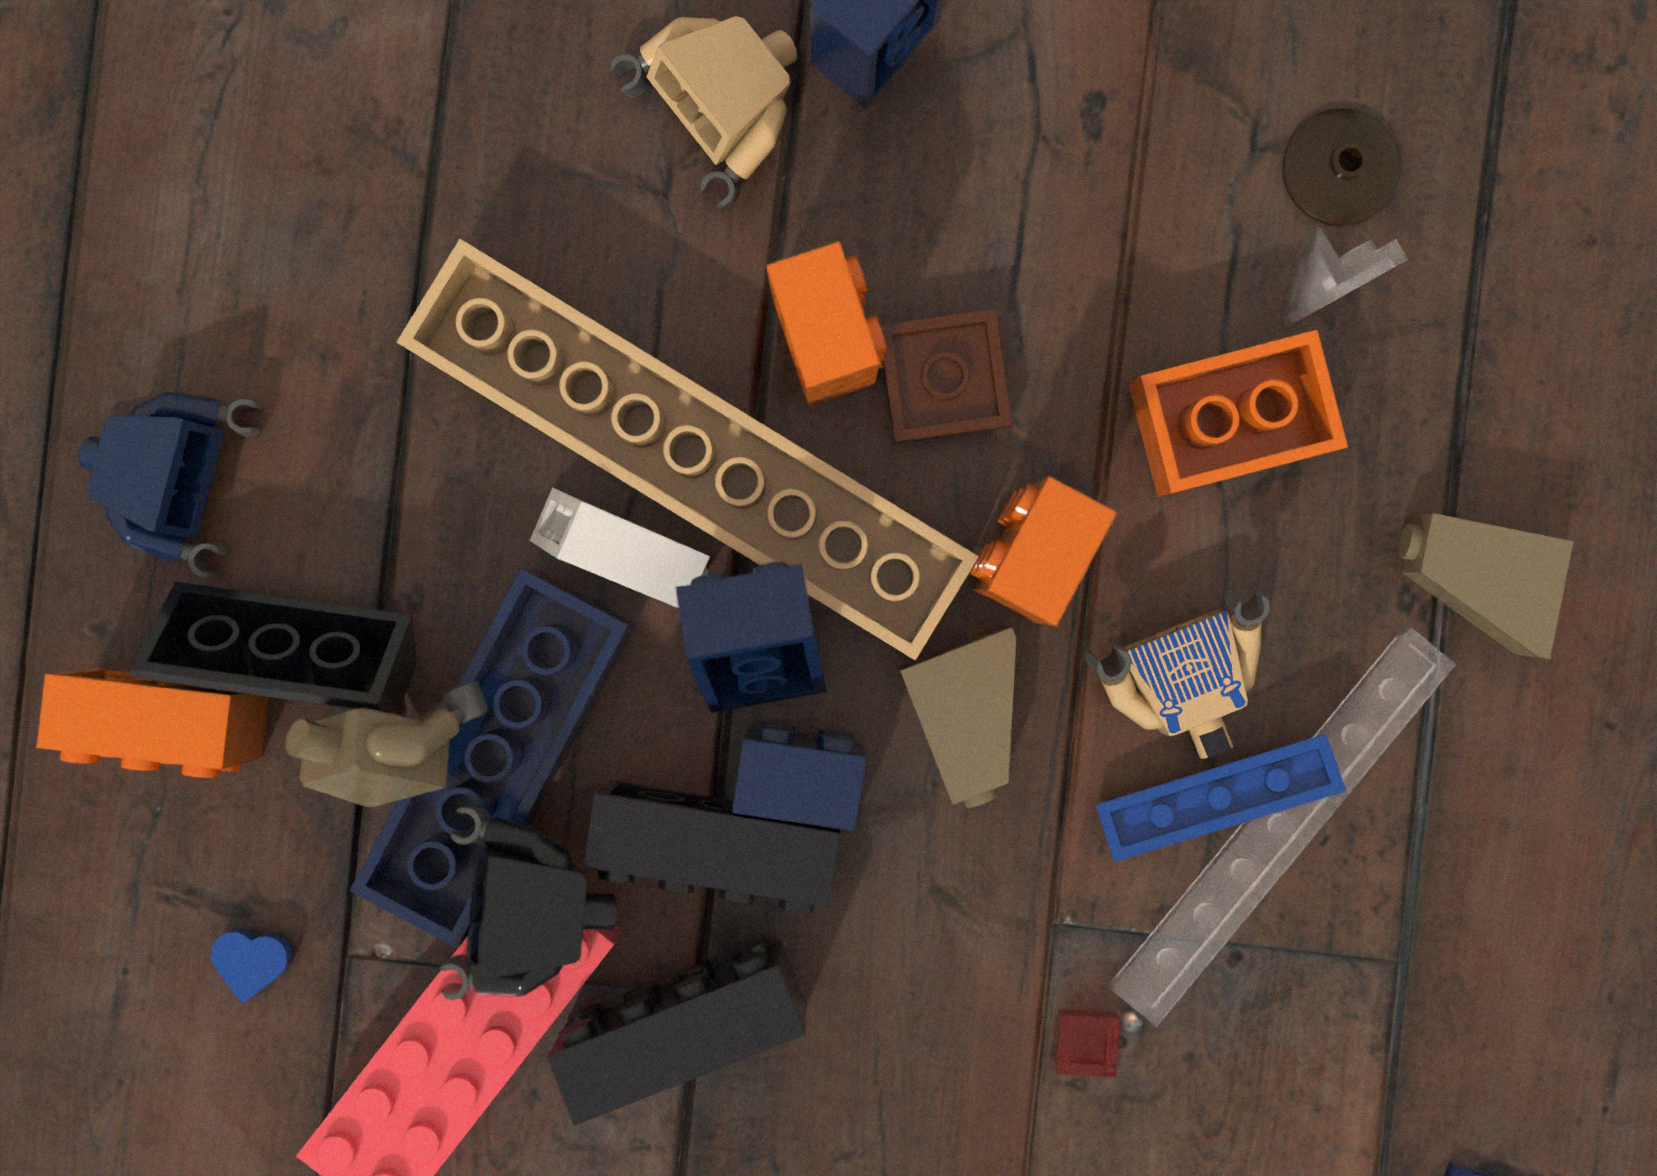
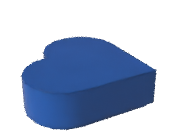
M234 928L219 936L213 943L210 951L211 961L215 969L242 1004L282 975L291 966L293 960V948L289 940L283 935L269 932L256 936L252 931L244 928Z

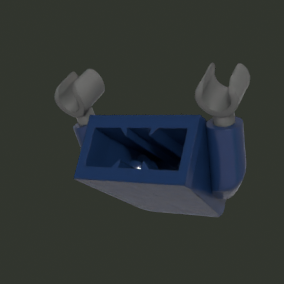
M166 392L135 406L130 416L111 415L104 422L101 437L91 436L85 439L78 450L79 464L82 468L92 471L87 488L89 499L106 507L107 519L123 542L129 547L175 563L178 558L187 560L192 572L199 577L210 578L221 574V571L205 566L202 554L205 549H209L216 554L229 555L230 550L224 543L211 540L194 545L185 542L186 538L197 539L225 432V430L215 428L216 423L228 424L240 436L246 438L256 437L262 433L259 429L239 427L237 419L239 414L247 409L264 412L259 405L249 399H238L229 406L218 405V399Z

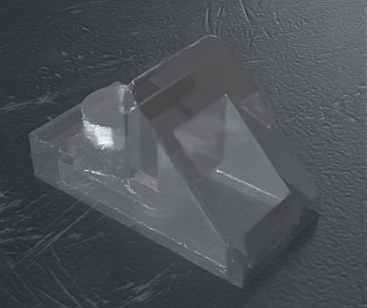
M1318 227L1304 237L1282 313V319L1288 327L1407 261L1408 259L1397 239L1379 249L1375 247L1371 239L1338 259L1321 228Z

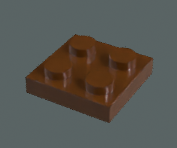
M996 308L880 324L887 352L884 353L883 367L894 444L1004 429L1013 426Z

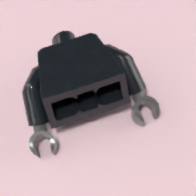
M479 806L460 807L456 810L458 813H467L473 817L475 830L471 835L459 831L450 832L452 840L458 844H470L484 840L487 847H475L467 955H455L439 968L441 971H456L461 976L463 983L447 984L441 990L442 994L446 999L456 1000L473 988L479 995L525 996L559 975L563 965L579 961L583 931L614 929L617 918L616 898L614 894L586 893V873L572 864L568 850L538 829L498 817L491 820L488 812Z

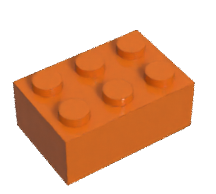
M839 241L766 265L772 299L808 408L874 387L878 370L883 368L882 361L885 360L884 353L887 352V348L877 317L872 316L866 319L864 317L863 303L866 302L864 293L867 292V287L856 255L845 259Z
M1318 330L1149 373L1138 377L1128 384L1157 497L1348 448Z
M1050 476L1032 485L1027 484L1025 488L1020 487L1017 492L1013 491L997 522L1006 526L1001 537L996 542L985 543L978 555L979 558L970 571L971 575L978 578L972 590L1033 623L1057 626L1117 512Z
M101 668L45 674L37 748L60 751L59 760L64 762L93 764L99 763L100 757L121 758L120 767L124 769L155 771L160 769V764L182 765V775L217 778L220 777L221 771H240L242 763L262 758L269 697L133 678L131 672Z

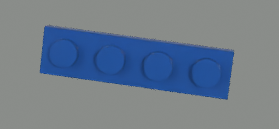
M1323 734L1097 804L1096 808L1113 860L1116 862L1340 794L1347 790L1327 734Z

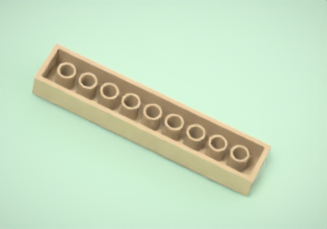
M459 239L397 340V343L757 564L762 565L770 562H784L789 566L802 564L809 596L914 660L917 659L979 558L976 554L462 239Z

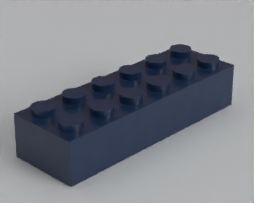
M520 568L457 687L459 688L477 681L487 703V712L459 725V732L449 740L446 788L396 802L349 891L456 948L462 944L469 933L475 847L487 846L484 840L470 844H458L452 840L450 832L459 831L471 835L475 830L473 817L467 813H458L456 810L460 807L479 806L488 812L491 820L498 817L526 826L530 825L636 624L534 569Z

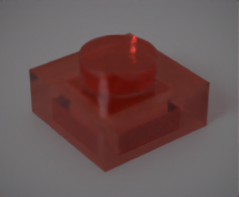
M1058 1009L1054 1063L1057 1074L1116 1078L1120 1018L1117 1013Z

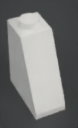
M553 487L529 540L560 560L677 608L678 601L675 587L690 585L694 578L708 574L706 565L710 556Z

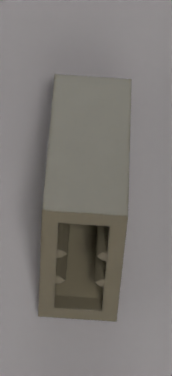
M1435 513L1412 515L1411 524L1408 523L1404 527L1399 540L1398 554L1400 558L1404 559L1401 573L1512 653L1526 657L1551 658L1574 541Z
M1010 626L1001 627L898 668L952 805L962 801L966 808L985 804L999 796L996 788L1009 783L1016 636L1013 628Z

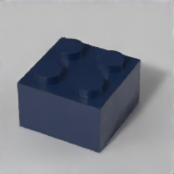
M761 721L758 730L748 729L742 742L732 813L855 831L866 755L864 746L855 745L853 734L832 730H819L818 739L794 736L796 726L771 721Z

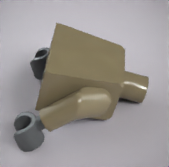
M478 682L469 683L443 694L449 711L438 709L424 721L370 709H353L316 722L305 719L297 720L288 731L286 750L290 756L302 759L300 770L302 785L369 808L446 788L449 740L459 732V725L487 712V703Z

